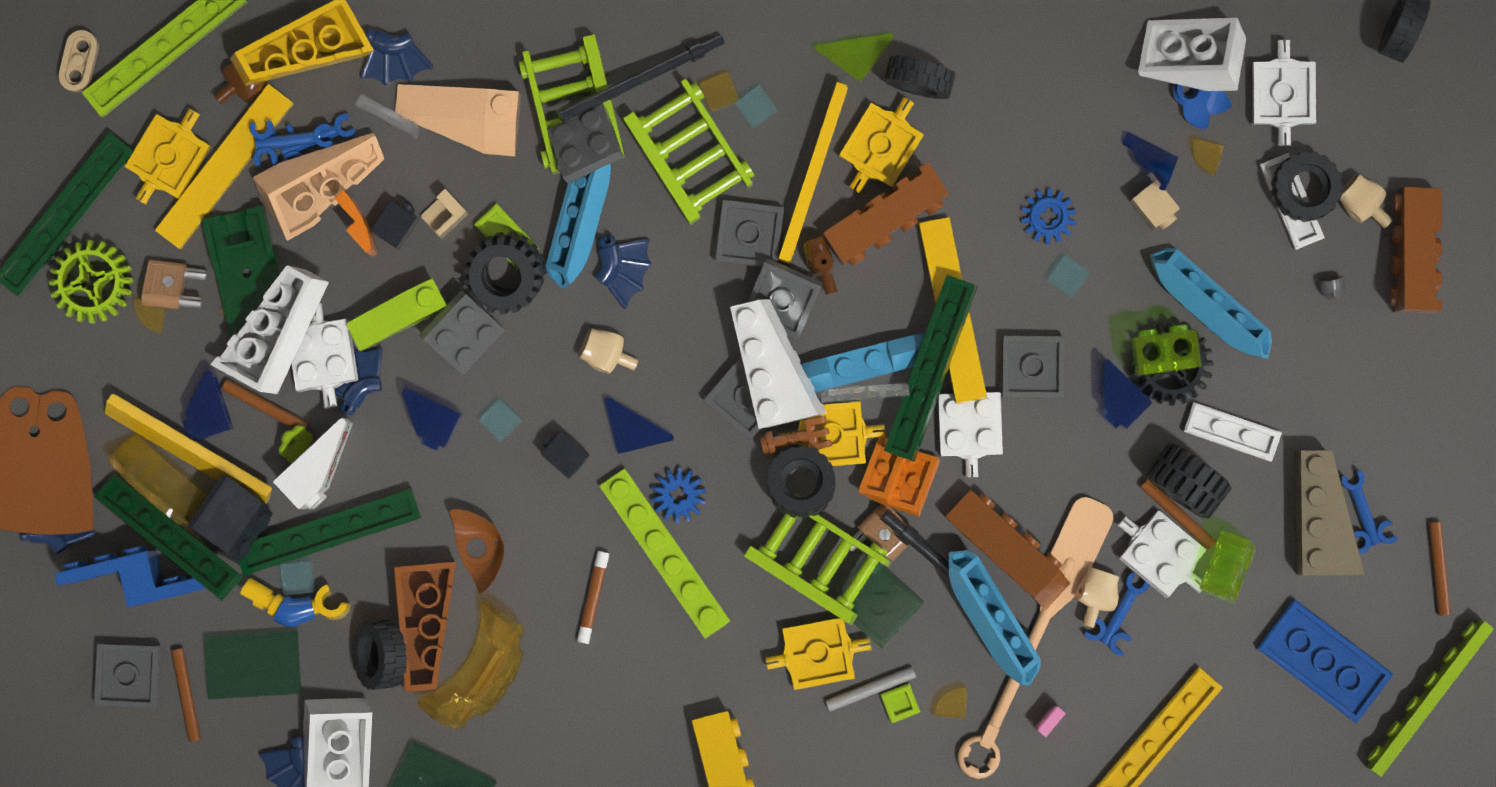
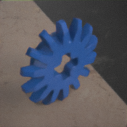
M1048 189L1046 197L1042 196L1040 190L1036 191L1038 200L1034 201L1029 196L1027 201L1032 205L1031 208L1022 207V212L1029 214V218L1021 219L1022 224H1031V227L1025 232L1029 234L1035 230L1037 234L1034 240L1037 242L1041 235L1045 236V244H1050V236H1054L1059 243L1062 241L1059 233L1063 232L1067 236L1071 234L1066 226L1067 224L1075 226L1076 221L1069 220V215L1077 214L1076 209H1067L1072 200L1069 198L1067 201L1062 202L1061 198L1064 193L1061 191L1057 197H1052V189ZM1046 208H1052V213L1058 216L1057 220H1052L1049 226L1046 225L1044 219H1040V213H1045Z
M678 467L677 475L673 476L671 470L668 469L666 470L668 479L664 480L660 475L656 478L662 485L660 488L652 486L651 490L659 492L658 497L651 498V502H660L661 505L655 511L657 513L663 509L667 511L663 518L667 521L671 514L675 515V523H680V515H685L687 522L691 521L689 512L693 511L699 515L701 511L695 506L697 503L705 505L706 500L699 499V494L706 493V488H697L696 485L702 482L700 477L694 482L690 479L694 473L693 471L689 470L687 476H682V468ZM678 486L684 488L683 493L687 494L688 497L687 500H681L679 504L673 503L674 498L669 496L670 491H676Z

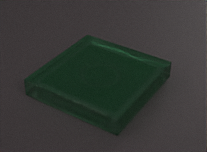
M878 562L852 603L855 605L852 611L858 614L853 623L883 648L923 605L924 601Z

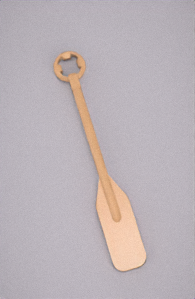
M1082 497L1074 502L1050 552L1062 564L1060 570L1071 584L1046 611L1040 606V613L1028 637L1035 651L1050 618L1076 596V590L1080 582L1086 575L1088 568H1092L1112 525L1113 513L1111 509L1092 498ZM1009 677L982 735L967 739L959 748V766L969 777L977 779L986 778L993 774L999 766L1000 751L994 741L1020 685L1011 677ZM974 742H979V745L987 749L992 748L994 751V757H990L987 763L989 769L979 773V768L972 765L966 767L964 763V757H968L969 752L972 750L969 745Z

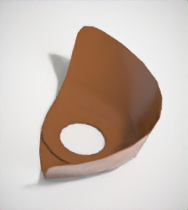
M452 509L449 513L454 524L458 552L465 567L475 581L478 592L482 593L493 583L502 566L504 543L501 534L494 524L484 517L470 511ZM474 538H479L486 544V552L479 558L471 557L467 552V544Z

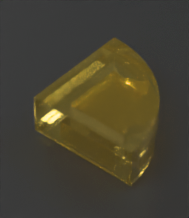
M1193 138L1192 154L1196 164L1205 173L1213 177L1216 176L1224 146Z
M134 299L135 312L141 323L148 329L163 334L166 308L143 306L141 300Z
M959 687L947 692L936 704L933 716L965 719L967 687Z

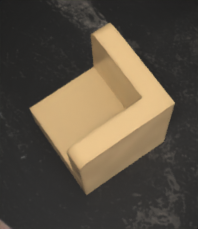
M446 189L436 197L438 200L421 215L422 219L441 239L468 215L466 210Z

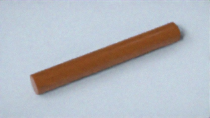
M226 379L221 388L224 392L291 428L297 425L307 428L309 424Z
M1149 479L1143 482L1140 488L1206 549L1209 550L1217 542Z
M1441 522L1429 523L1438 616L1451 615Z
M184 649L171 650L189 742L201 740Z

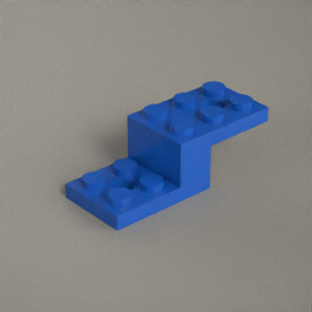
M147 546L124 550V557L120 558L117 557V553L93 558L94 564L87 565V561L66 564L62 566L63 572L55 573L57 586L119 572L127 608L206 589L195 579L187 580L186 575L164 579L157 550L148 551Z

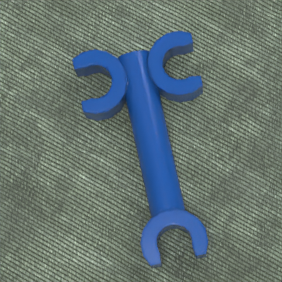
M339 115L336 118L335 124L331 125L332 130L321 133V141L324 142L339 135L344 138L353 137L356 134L355 129L349 131L341 129L342 123L351 119L350 115ZM290 124L286 126L289 134H296L295 129ZM274 131L272 136H278L277 132ZM316 144L280 148L284 156L282 162L302 156L303 154L298 151Z
M267 121V131L263 134L257 132L255 122L251 123L250 132L256 138L255 144L257 149L253 157L254 163L257 167H261L262 155L270 154L272 164L276 165L278 163V155L272 150L276 148L318 144L322 148L333 146L332 141L323 142L320 139L323 131L332 130L331 126L321 124L313 132L272 136L275 131L272 121Z
M1356 470L1357 482L1354 485L1348 483L1346 475L1340 476V482L1343 488L1350 490L1365 531H1353L1355 538L1359 536L1364 541L1363 546L1358 548L1359 554H1363L1371 546L1380 543L1391 544L1396 542L1398 538L1397 536L1386 538L1383 535V529L1386 526L1392 525V521L1385 520L1375 526L1362 489L1365 482L1364 473L1361 470Z
M1133 572L1129 573L1125 579L1127 589L1107 625L1105 626V623L1097 618L1096 624L1099 626V632L1095 635H1091L1086 631L1083 633L1089 640H1099L1108 645L1112 653L1118 656H1122L1124 652L1116 648V641L1119 638H1123L1130 642L1132 638L1126 633H1117L1137 595L1144 593L1149 588V584L1146 581L1143 582L1140 588L1133 587L1132 580L1135 577Z

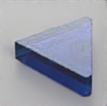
M1127 132L1122 144L1136 152L1135 158L1147 174L1151 172L1160 182L1159 189L1165 191L1179 157Z
M605 398L618 454L674 440L673 435L614 400Z

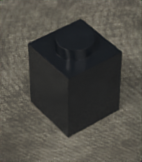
M402 200L398 205L390 201L371 229V232L397 250H400L419 222V219L414 216L416 209Z
M562 431L558 435L552 432L541 445L545 449L541 455L568 479H571L590 457L587 452Z

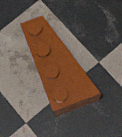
M929 162L921 166L919 172L913 176L910 175L903 178L890 191L878 195L868 202L864 208L856 210L823 233V237L826 238L827 243L843 266L848 262L851 266L856 265L867 257L865 251L875 245L877 249L882 248L893 240L891 237L892 233L900 228L903 233L919 223L916 219L924 212H927L930 216L945 206L942 200L947 197L949 192Z
M1403 187L1399 189V194H1395L1393 199V212L1398 213L1397 225H1393L1392 243L1396 244V256L1391 257L1390 272L1395 274V286L1390 287L1389 304L1394 305V313H1437L1442 311V300H1436V294H1438L1439 287L1442 286V273H1440L1439 269H1436V263H1439L1442 256L1441 239L1436 238V232H1440L1442 228V189Z
M970 490L947 514L946 519L981 552H984L997 567L1006 572L1022 590L1031 594L1046 611L1071 584L1060 570L1062 564L1051 553L1044 556L1038 551L1037 548L1040 544L1027 532L1023 536L1015 530L1018 524L1005 512L999 516L992 509L995 504L984 493L977 496Z
M457 562L393 567L398 626L403 634L407 649V668L403 678L404 692L437 689Z

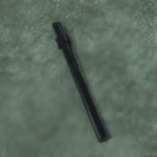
M719 33L700 43L695 41L685 46L684 51L557 111L558 117L561 122H565L689 61L694 63L703 59L706 53L724 45V38Z
M887 510L880 520L898 534L897 538L906 546L910 544L950 579L949 561L917 535L918 531L909 523L905 525ZM1018 621L1024 633L1026 634L1028 629Z

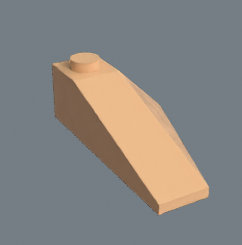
M398 84L396 116L483 154L516 156L521 100L519 91Z
M374 133L280 162L254 176L253 180L263 203L282 235L288 241L315 226L321 220L319 216L331 204L334 206L338 204L334 198L343 190L346 191L352 184H359L384 160V156Z

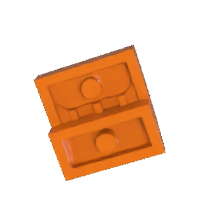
M343 190L334 199L355 221L346 231L367 254L374 257L378 252L370 224L355 200Z
M879 437L859 487V494L893 509L920 517L940 464L939 457L918 452L916 460L913 462L883 451L887 438Z

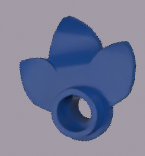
M1174 84L1173 86L1174 99L1180 105H1183L1184 118L1198 129L1206 130L1208 128L1209 114H1220L1232 107V103L1224 91H1205L1192 88L1193 95L1187 97L1182 92L1183 85Z

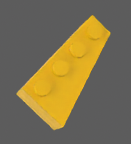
M333 0L238 50L230 59L243 83L247 86L366 57L373 51V48L347 1Z
M725 711L692 720L709 787H755L753 779H747L744 767L749 766L745 748L739 749L736 737L741 736L737 718L731 719L729 712Z

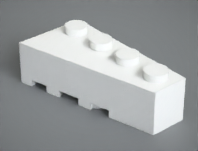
M287 265L264 294V300L259 307L250 312L245 319L247 321L237 335L234 334L227 343L228 347L221 356H217L211 365L259 392L278 394L329 282L305 269Z
M770 299L756 300L730 307L758 428L773 427L826 414L827 412L823 404L820 403L814 392L815 388L810 378H807L800 364V359L787 338L788 335Z

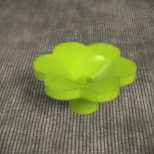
M297 425L293 430L286 431L281 438L280 455L286 457L288 462L294 463L310 448L309 445L313 441L312 433L306 431V428L302 425Z

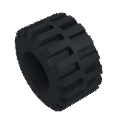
M498 232L492 237L491 235L486 237L469 254L468 262L464 266L463 273H466L464 285H469L470 290L467 293L470 298L475 296L478 299L476 304L480 308L482 305L488 307L487 311L494 313L495 310H498L500 314H507L509 311L515 313L520 311L522 307L529 305L540 292L539 290L545 281L543 276L546 273V266H542L544 258L542 254H537L536 250L538 247L535 243L530 245L527 242L529 238L524 235L521 238L516 237L515 232H509L507 235H504L503 232ZM506 257L517 264L521 272V282L516 288L505 289L492 281L488 272V265L493 258Z
M1172 443L1166 445L1146 473L1149 480L1161 491L1192 513L1206 519L1212 517L1232 489L1229 482L1215 469L1188 450Z

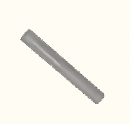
M911 666L825 701L831 712L912 680L916 676Z

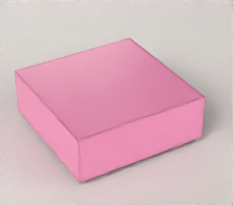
M1052 705L1037 723L1035 729L1047 737L1066 713L1058 706Z

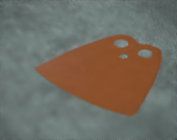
M16 386L7 390L0 398V530L48 535L74 534L93 530V496L88 447L80 411L76 401L69 393L50 391L45 395L36 394L31 388ZM22 397L28 401L29 410L26 415L17 417L11 413L10 405L14 399ZM54 402H61L66 407V415L60 421H52L47 415L48 407ZM38 427L40 429L39 435L32 437L29 434L30 428Z

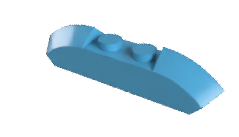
M611 164L569 183L567 186L546 262L548 276L562 289L566 288L576 279L589 257L609 186Z
M1165 248L1149 255L1153 270L1163 287L1186 310L1203 322L1210 331L1242 353L1268 359L1272 343L1271 331L1182 252L1174 248Z
M925 333L803 363L801 366L807 378H810L815 388V393L914 367Z
M969 550L949 552L951 586L971 623L1001 669L1020 685L1030 686L1041 666V659L979 557Z

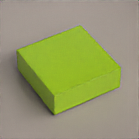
M909 683L880 694L891 723L920 713Z

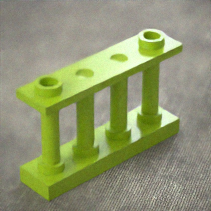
M595 34L583 37L584 45L579 46V50L532 61L529 51L522 52L524 60L519 61L523 79L529 78L543 134L546 150L541 151L545 169L551 168L553 175L559 174L557 157L548 130L563 122L559 118L546 121L542 103L586 92L594 94L608 87ZM583 62V65L589 63L592 75L586 76V80L539 91L535 73ZM610 99L602 104H604V106L607 108L623 154V158H625L612 106V101Z
M687 79L681 81V86L685 90L683 94L645 118L643 115L637 118L635 113L632 112L623 119L685 218L692 225L701 219L698 211L702 210V205L741 180L747 189L753 186L750 178L755 175L745 160L741 163L738 161L701 103V100L705 97L697 84L694 82L690 85ZM693 103L702 118L665 142L660 143L659 141L654 144L648 135L652 132L651 128L688 104ZM709 128L719 144L680 169L675 167L671 170L665 162V159L669 157L668 154ZM726 154L735 170L695 196L693 193L687 196L681 187L686 183L685 179Z
M785 513L765 546L761 545L758 550L750 546L744 557L852 625L858 614L852 611L855 606L852 603L878 562L889 568L892 562L885 558L888 552L874 543L867 547L819 515H811L809 517L816 521L815 525L790 563L787 562L783 567L774 561L777 556L774 553L797 519V517L793 518ZM826 529H829L840 536L842 540L817 579H812L808 583L800 578L802 574L801 568ZM854 545L868 554L842 597L839 595L835 600L826 594L829 589L826 586Z

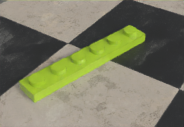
M197 0L85 89L82 94L97 113L104 118L248 2L246 0Z
M624 468L601 484L599 487L703 637L706 639L729 623L730 619L626 469Z
M1478 620L1476 624L1471 622L1461 634V637L1464 638L1457 648L1453 646L1446 653L1442 660L1445 664L1438 673L1436 671L1432 672L1424 683L1426 689L1420 697L1414 696L1407 704L1405 711L1408 713L1402 721L1399 722L1397 720L1391 725L1386 733L1389 738L1383 746L1377 745L1369 754L1367 760L1370 763L1367 765V769L1379 777L1383 776L1494 630L1492 626L1485 621Z

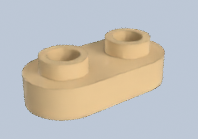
M85 30L73 32L68 37L59 70V81L64 88L71 92L85 90L92 80L99 43L90 32ZM82 42H87L89 45L86 52L79 51V45ZM74 72L81 73L80 81H72L71 76Z

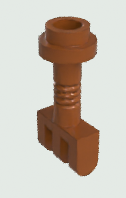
M826 416L804 420L806 430L774 437L772 431L766 432L765 436H760L764 455L770 454L775 456L777 455L776 449L805 442H809L811 449L818 450L831 447V440L818 441L819 436L830 434L829 429L816 430L815 427L816 424L827 422Z

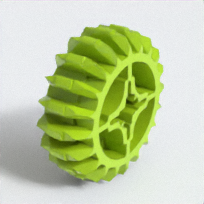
M87 240L86 250L81 242H76V253L66 247L64 253L68 258L65 260L59 256L56 257L55 261L62 265L60 270L57 268L50 269L51 273L58 275L57 280H49V285L58 286V290L53 291L51 297L59 298L62 296V299L58 301L56 306L62 309L69 305L65 312L67 317H72L77 311L76 321L83 322L87 315L89 323L95 324L97 314L101 321L106 322L108 321L107 310L113 316H117L119 312L115 305L127 306V302L121 299L122 294L132 295L131 290L124 289L125 284L134 283L133 278H124V274L131 272L132 268L131 266L120 267L125 262L126 257L119 255L114 259L117 253V248L114 246L110 247L105 253L106 243L103 241L99 242L96 250L93 240ZM88 257L103 258L111 266L112 270L97 272L93 264H90ZM79 262V277L68 285L69 274L72 268ZM89 273H91L92 277H100L98 281L93 283V291L91 287L82 286L89 281ZM112 279H115L112 294L103 302L104 286L111 282ZM86 292L90 300H93L94 307L81 306L72 298L71 294Z

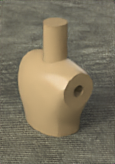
M1359 173L1351 178L1343 187L1340 201L1353 220L1362 223L1372 216L1383 228H1386L1393 219L1380 207L1386 197V192L1380 185L1366 179Z
M590 328L578 354V357L586 361L592 368L605 374H610L617 364L633 371L638 364V359L622 352L624 338L622 336Z
M1088 568L1086 575L1076 590V599L1088 606L1082 625L1094 628L1099 610L1107 612L1115 610L1119 600L1118 576L1098 569Z

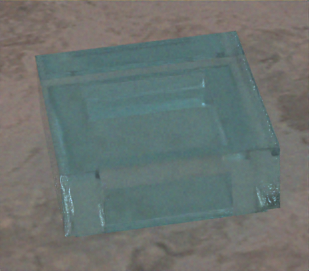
M760 85L735 103V106L753 129L778 111Z
M1064 255L1047 281L1073 298L1091 272L1067 255Z
M501 399L479 420L499 442H502L523 421Z
M312 561L280 565L283 595L315 592Z

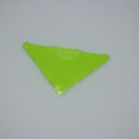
M888 33L828 44H818L814 50L861 83L894 38V35Z

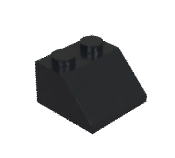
M222 474L187 526L211 550L239 565L241 560L250 553L253 543L260 532L267 528L273 513L261 500Z

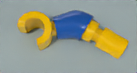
M252 578L247 580L240 592L241 595L253 601V606L260 610L268 609L267 614L274 617L273 621L287 627H296L316 619V614L319 613L327 619L339 620L346 616L351 606L350 603L342 602L335 610L326 609L324 601L331 594L328 584L320 588L315 599H312L311 596L292 598L289 595L284 597L280 594L275 596L273 595V590Z

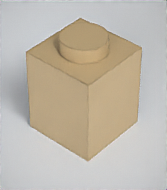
M1158 180L1129 201L1152 230L1158 226L1164 230L1178 219L1174 213L1180 209Z

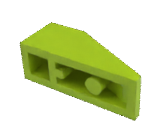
M432 278L397 295L345 325L360 352L440 313L447 305Z

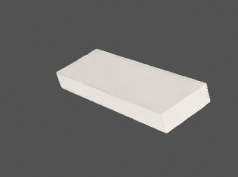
M1289 153L1259 165L1270 193L1272 190L1271 180L1275 176L1274 172L1283 161L1291 157ZM1296 175L1292 182L1293 194L1297 199L1309 202L1299 175ZM1277 207L1294 250L1325 238L1317 220L1308 222L1295 221L1290 219L1291 217L1283 215L1280 208Z
M1195 402L1192 403L1183 430L1185 433L1269 462L1273 460L1282 432Z

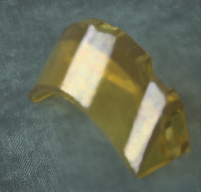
M134 433L107 459V462L120 472L121 476L154 506L201 540L187 525L208 495L172 467L137 433Z
M482 600L480 603L481 620L479 632L467 660L446 684L432 694L419 699L417 703L432 719L454 730L465 727L466 722L477 714L483 717L500 702L511 683L514 682L524 652L520 649L521 636L524 635L523 625L485 600Z

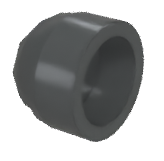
M1333 276L1319 280L1320 290L1327 299L1332 300L1333 297L1339 299L1345 291L1343 276Z

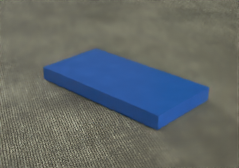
M1295 599L1290 602L1256 647L1257 650L1356 724L1394 675Z

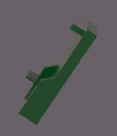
M263 205L233 214L202 219L230 339L234 334L237 335L247 322L245 320L252 310H256L264 300V294L280 275L267 212ZM245 269H250L252 272L248 278L243 275Z

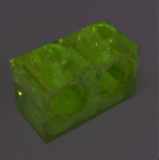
M1188 325L1169 327L1170 333L1158 335L1157 329L1138 331L1139 337L1131 339L1136 376L1202 367L1197 329L1188 330ZM1177 339H1183L1188 343L1189 351L1187 355L1179 356L1175 353L1173 345ZM1147 343L1154 344L1158 349V356L1154 361L1147 360L1143 356L1142 350Z
M1221 530L1200 585V589L1206 595L1235 605L1256 550V546L1251 540Z

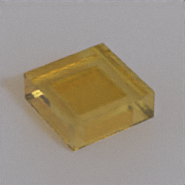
M728 72L699 83L711 113L740 101Z

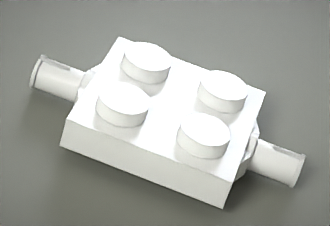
M1290 40L1277 41L1278 59L1270 62L1252 63V125L1278 127V146L1284 145V134L1285 146H1291V127L1316 124V62H1300L1290 59Z
M319 303L311 320L312 323L309 324L292 361L296 391L320 390L323 393L324 408L337 407L334 389L344 383L358 381L352 337L345 325L349 320L324 321L322 303Z
M1001 392L986 393L987 399L957 405L954 394H939L940 456H957L965 459V477H971V465L973 467V477H979L978 458L986 455L1003 454Z
M1158 510L1148 523L1140 528L1127 516L1118 524V527L1132 537L1128 548L1119 559L1165 598L1170 597L1178 585L1184 582L1195 589L1197 593H1200L1207 585L1206 582L1193 573L1196 563L1205 553L1206 549L1161 511Z

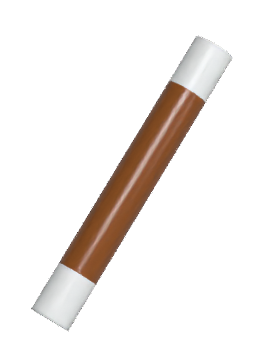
M597 551L577 642L589 644L610 553Z

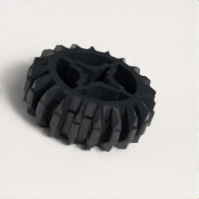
M1173 322L1167 323V332H1164L1161 324L1155 325L1156 336L1149 329L1144 331L1148 341L1146 342L1138 338L1136 343L1142 347V350L1132 349L1130 352L1131 355L1139 357V361L1129 362V367H1139V372L1133 373L1131 378L1138 379L1141 377L1143 380L1136 388L1142 390L1148 386L1150 389L1145 395L1147 399L1153 397L1155 392L1158 393L1157 404H1162L1165 396H1168L1169 406L1175 405L1176 396L1179 397L1182 404L1187 403V392L1192 398H1197L1198 393L1194 387L1197 386L1202 390L1207 387L1200 380L1201 377L1208 379L1212 377V373L1203 371L1204 366L1214 365L1212 360L1204 361L1203 357L1212 353L1211 349L1207 348L1201 351L1199 347L1206 342V339L1202 337L1195 342L1193 338L1196 336L1197 330L1192 329L1186 335L1184 334L1186 324L1183 323L1180 324L1177 332H1175ZM1166 338L1177 339L1184 342L1187 347L1174 353L1166 346L1164 347L1160 340ZM1153 347L1159 359V364L1149 374L1147 370V356ZM1183 354V357L1175 364L1177 372H1173L1170 369L1159 374L1168 363L1166 356L1170 355V359ZM1194 354L1195 372L1192 379L1189 380L1184 370V363L1190 355ZM1165 375H1169L1176 382L1178 381L1182 388L1176 390L1165 389L1157 385L1155 381Z

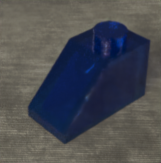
M1107 359L1101 364V408L1106 412L1103 418L1114 429L1120 426L1125 430L1153 402Z
M207 371L204 373L185 410L187 419L183 420L188 437L193 436L194 441L198 442L234 430L216 372Z
M404 388L402 395L416 435L423 437L421 444L438 451L440 446L448 448L463 415L408 388Z

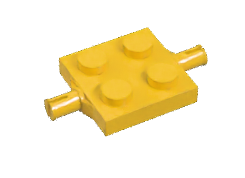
M902 98L895 112L885 111L871 103L841 151L839 157L851 163L858 171L849 185V188L854 190L858 181L861 180L855 190L857 193H861L869 178L879 180L892 188L923 138L924 134L911 127L905 120L914 105L912 101H909L906 108L902 110L908 101L907 98Z
M189 108L180 124L170 122L158 114L155 115L124 166L138 174L141 180L145 182L135 199L146 205L155 189L166 191L178 199L182 196L211 148L210 145L198 139L191 131L200 114Z
M861 401L825 404L823 406L827 412L826 414L810 417L826 416L827 422L816 424L815 427L816 430L829 429L830 434L819 436L818 441L831 440L832 446L818 449V452L824 454L832 466L866 463L865 445L867 438L885 437V432H873L875 430H885L884 424L866 426L862 418ZM806 419L800 420L798 431L806 430L804 422ZM809 442L799 444V447L807 446V448H810Z
M840 618L782 628L785 641L784 654L766 657V662L779 661L767 664L768 670L786 666L792 677L793 688L797 690L854 679L853 653L872 649L871 644L858 646L870 643L869 637L851 641L846 633L844 621Z

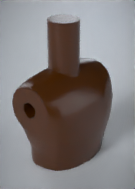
M230 63L222 71L227 85L213 96L220 105L235 94L245 102H249L263 90L269 80L245 86L233 63Z
M818 237L805 242L804 252L808 268L815 276L821 278L826 296L837 294L838 291L833 277L834 259L827 246L826 238Z

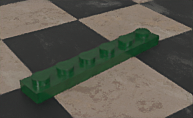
M109 132L0 269V283L17 297H21L124 168L134 152L130 147Z
M946 275L883 451L915 462L977 291V285Z
M116 474L95 494L94 498L219 600L223 601L243 578L236 570Z
M413 489L256 539L250 553L239 563L243 576L421 519Z

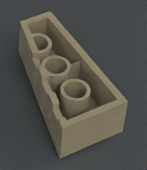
M1295 451L1297 575H1365L1333 451Z

